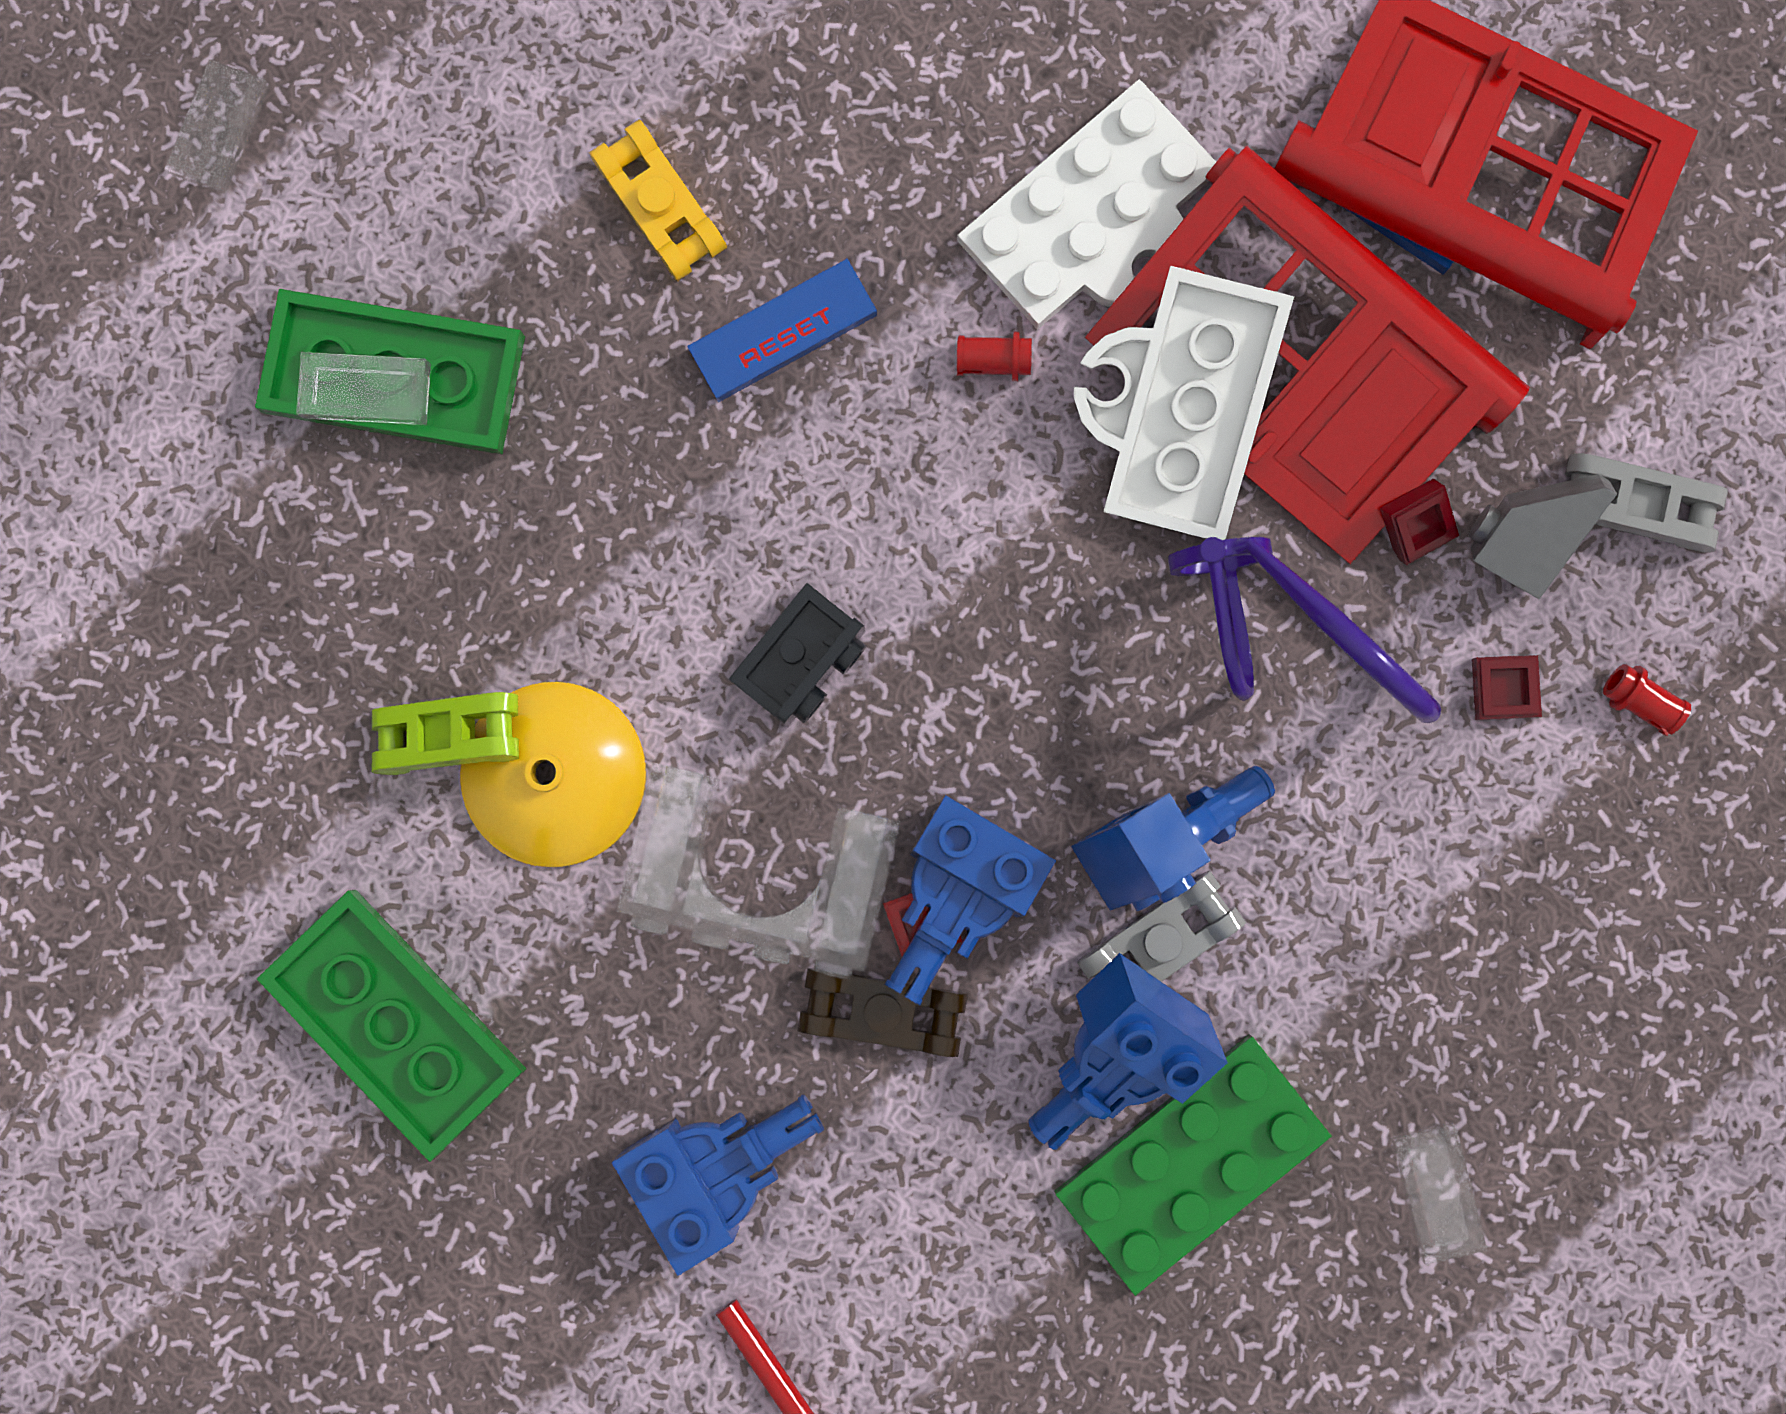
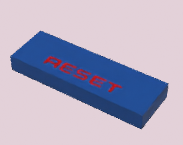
M847 258L691 343L687 347L719 403L876 317L877 309Z

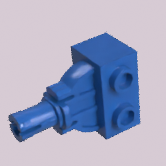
M1252 766L1216 789L1204 786L1188 794L1186 799L1190 807L1182 812L1171 794L1168 793L1120 815L1072 845L1071 848L1110 911L1131 903L1136 911H1140L1158 900H1161L1162 903L1168 902L1192 888L1196 882L1191 873L1211 861L1202 845L1210 839L1212 842L1220 844L1233 838L1236 834V822L1251 810L1273 797L1275 794L1274 784L1261 767Z
M946 795L910 854L917 858L911 877L913 901L902 921L913 927L922 910L927 907L929 911L919 925L890 979H887L884 984L894 991L901 993L914 969L918 967L919 972L904 996L918 1005H921L923 1002L922 998L947 955L950 954L957 943L962 931L966 930L967 933L955 953L968 959L979 939L1001 929L1012 916L1016 918L1025 916L1056 862L1055 859Z
M1119 953L1076 994L1084 1023L1075 1038L1074 1056L1058 1070L1064 1087L1046 1106L1030 1117L1029 1127L1041 1143L1046 1144L1048 1142L1049 1148L1057 1150L1089 1117L1104 1120L1107 1117L1113 1119L1126 1106L1147 1103L1165 1093L1183 1104L1228 1063L1209 1014Z
M804 1094L798 1097V1100L762 1122L747 1127L731 1139H727V1136L744 1127L747 1122L741 1112L721 1124L697 1122L681 1127L675 1118L622 1150L613 1160L612 1164L677 1276L733 1243L740 1228L738 1224L752 1209L758 1191L778 1180V1173L774 1166L769 1167L753 1178L749 1176L757 1171L760 1172L771 1164L775 1158L816 1133L819 1134L824 1131L823 1124L817 1113H814L793 1127H788L812 1112L813 1106Z

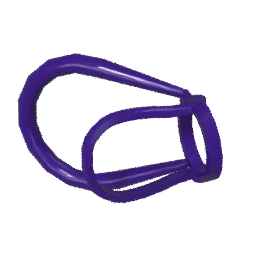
M1209 537L1201 545L1192 546L1168 556L1170 575L1195 576L1210 573L1223 661L1233 694L1239 700L1245 701L1253 696L1254 675L1249 638L1236 573L1240 568L1259 563L1331 640L1414 717L1423 723H1433L1440 717L1441 706L1438 701L1340 609L1273 555L1269 538L1244 537L1221 540L1217 537Z

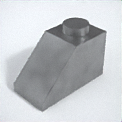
M1597 474L1507 494L1497 509L1488 505L1473 524L1468 536L1475 540L1471 546L1473 561L1535 598L1540 599L1616 497L1617 493L1608 479Z

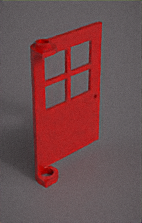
M1379 0L1316 128L1298 120L1274 169L1288 181L1586 326L1587 329L1579 345L1591 350L1608 331L1616 334L1619 333L1635 309L1637 300L1630 297L1698 130L1430 0ZM1518 86L1577 114L1556 164L1497 136V132ZM1589 121L1648 149L1627 199L1568 170ZM1489 150L1549 179L1526 230L1466 201ZM1561 185L1620 214L1599 266L1539 237Z
M1246 146L1237 154L1229 147L1205 176L1213 185L1084 338L1094 346L1108 334L1128 327L1141 328L1160 306L1170 266L1205 274L1195 266L1196 262L1243 207L1292 247L1295 252L1263 289L1277 292L1306 259L1357 304L1308 360L1304 359L1282 340L1278 355L1298 372L1261 413L1244 475L1345 561L1351 564L1384 528L1385 523L1380 511L1381 507L1422 485L1475 425L1485 434L1490 433L1499 426L1524 399L1530 387L1251 148Z

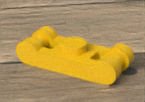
M638 119L624 129L626 136L609 147L602 143L590 151L589 155L674 279L678 282L692 272L690 265L707 254L711 258L715 257L727 249V245L716 226L703 212L664 156L647 127ZM641 156L648 169L632 180H629L622 168ZM687 222L694 233L676 245L668 234Z

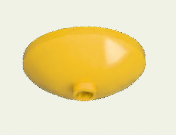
M543 682L519 688L511 692L518 695V716L512 717V737L519 739V759L505 762L486 761L461 764L460 785L465 807L481 835L493 847L512 859L541 867H563L587 861L616 843L632 824L638 813L646 783V763L640 739L624 713L610 700L591 689L564 682ZM486 718L479 719L475 724V738L486 737ZM550 761L556 769V775L551 783L542 785L536 778V768L540 763Z

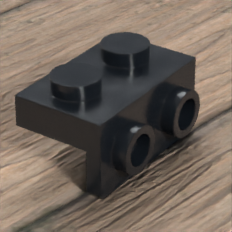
M806 583L730 676L729 680L785 726L789 727L795 718L799 719L802 723H806L827 697V694L820 689L835 669L844 675L866 649L867 646L859 640L865 633V625L855 617L853 619L811 585Z

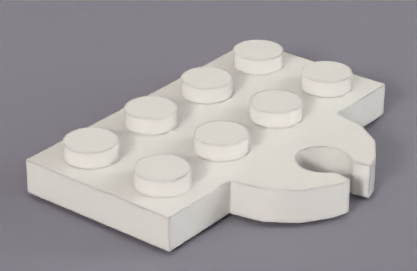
M1139 79L957 235V241L1038 330L1082 291L1100 305L1110 307L1135 278L1132 271L1133 263L1142 257H1152L1182 222L1183 217L1178 208L1209 182L1205 176L1216 161Z
M1170 266L1154 328L1128 327L1108 334L1085 354L1080 363L1081 365L1091 370L1102 365H1112L1122 372L1125 379L1122 393L1111 401L1098 400L1094 398L1087 388L1074 387V400L1082 423L1099 442L1120 451L1104 512L1206 539L1209 537H1217L1221 540L1226 539L1294 296Z

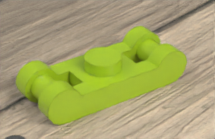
M493 692L373 709L372 730L378 732V751L372 753V773L400 775L409 773L412 770L486 761L505 762L519 759V739L512 737V717L518 716V695L506 692ZM486 718V737L475 738V719ZM403 731H407V747L403 748Z

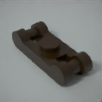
M807 968L804 987L810 989L807 1012H800L798 1032L922 1051L938 1056H959L961 1037L955 1036L958 1015L966 1011L967 993L929 987L922 998L923 1002L921 1005H918L904 997L911 984L906 983L901 993H898L884 985L887 980ZM835 993L854 995L850 1019L831 1016ZM916 1006L934 1009L931 1032L912 1029Z

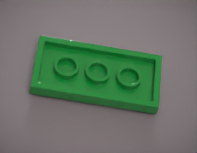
M279 289L255 408L263 414L503 455L525 335L519 329Z
M356 889L348 890L257 978L262 986L429 1162L437 1158L527 1070Z
M1250 1034L1225 1053L1228 1063L1183 1104L1170 1097L1054 1191L1059 1200L1135 1296L1332 1137Z

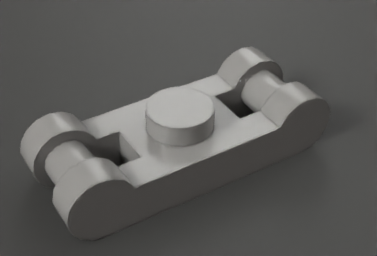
M1577 453L1569 456L1565 475L1571 477L1570 480L1599 474L1610 481L1617 493L1595 525L1676 544L1678 547L1703 553L1715 551L1719 532L1713 527L1717 511H1722L1725 508L1728 494L1726 488L1596 455ZM1681 502L1691 506L1688 521L1677 519Z
M1209 870L1194 879L1196 884L1192 888L1168 902H1161L1079 959L1077 964L1086 977L1091 978L1095 977L1119 953L1123 955L1129 951L1139 967L1162 982L1216 943L1237 932L1246 924V921L1235 906L1228 908L1217 892L1221 886ZM1197 905L1208 921V924L1193 933L1181 914L1192 906Z

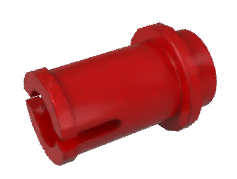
M1014 332L1013 338L965 337V335H958V376H964V374L1012 375V381H1018L1019 375H1031L1032 338H1020V332Z
M1627 664L1619 666L1610 675L1603 688V695L1610 699L1609 705L1613 709H1627L1657 728L1665 736L1677 732L1686 722L1691 712V704L1688 701L1680 699L1648 678V671L1642 666H1635L1633 668Z

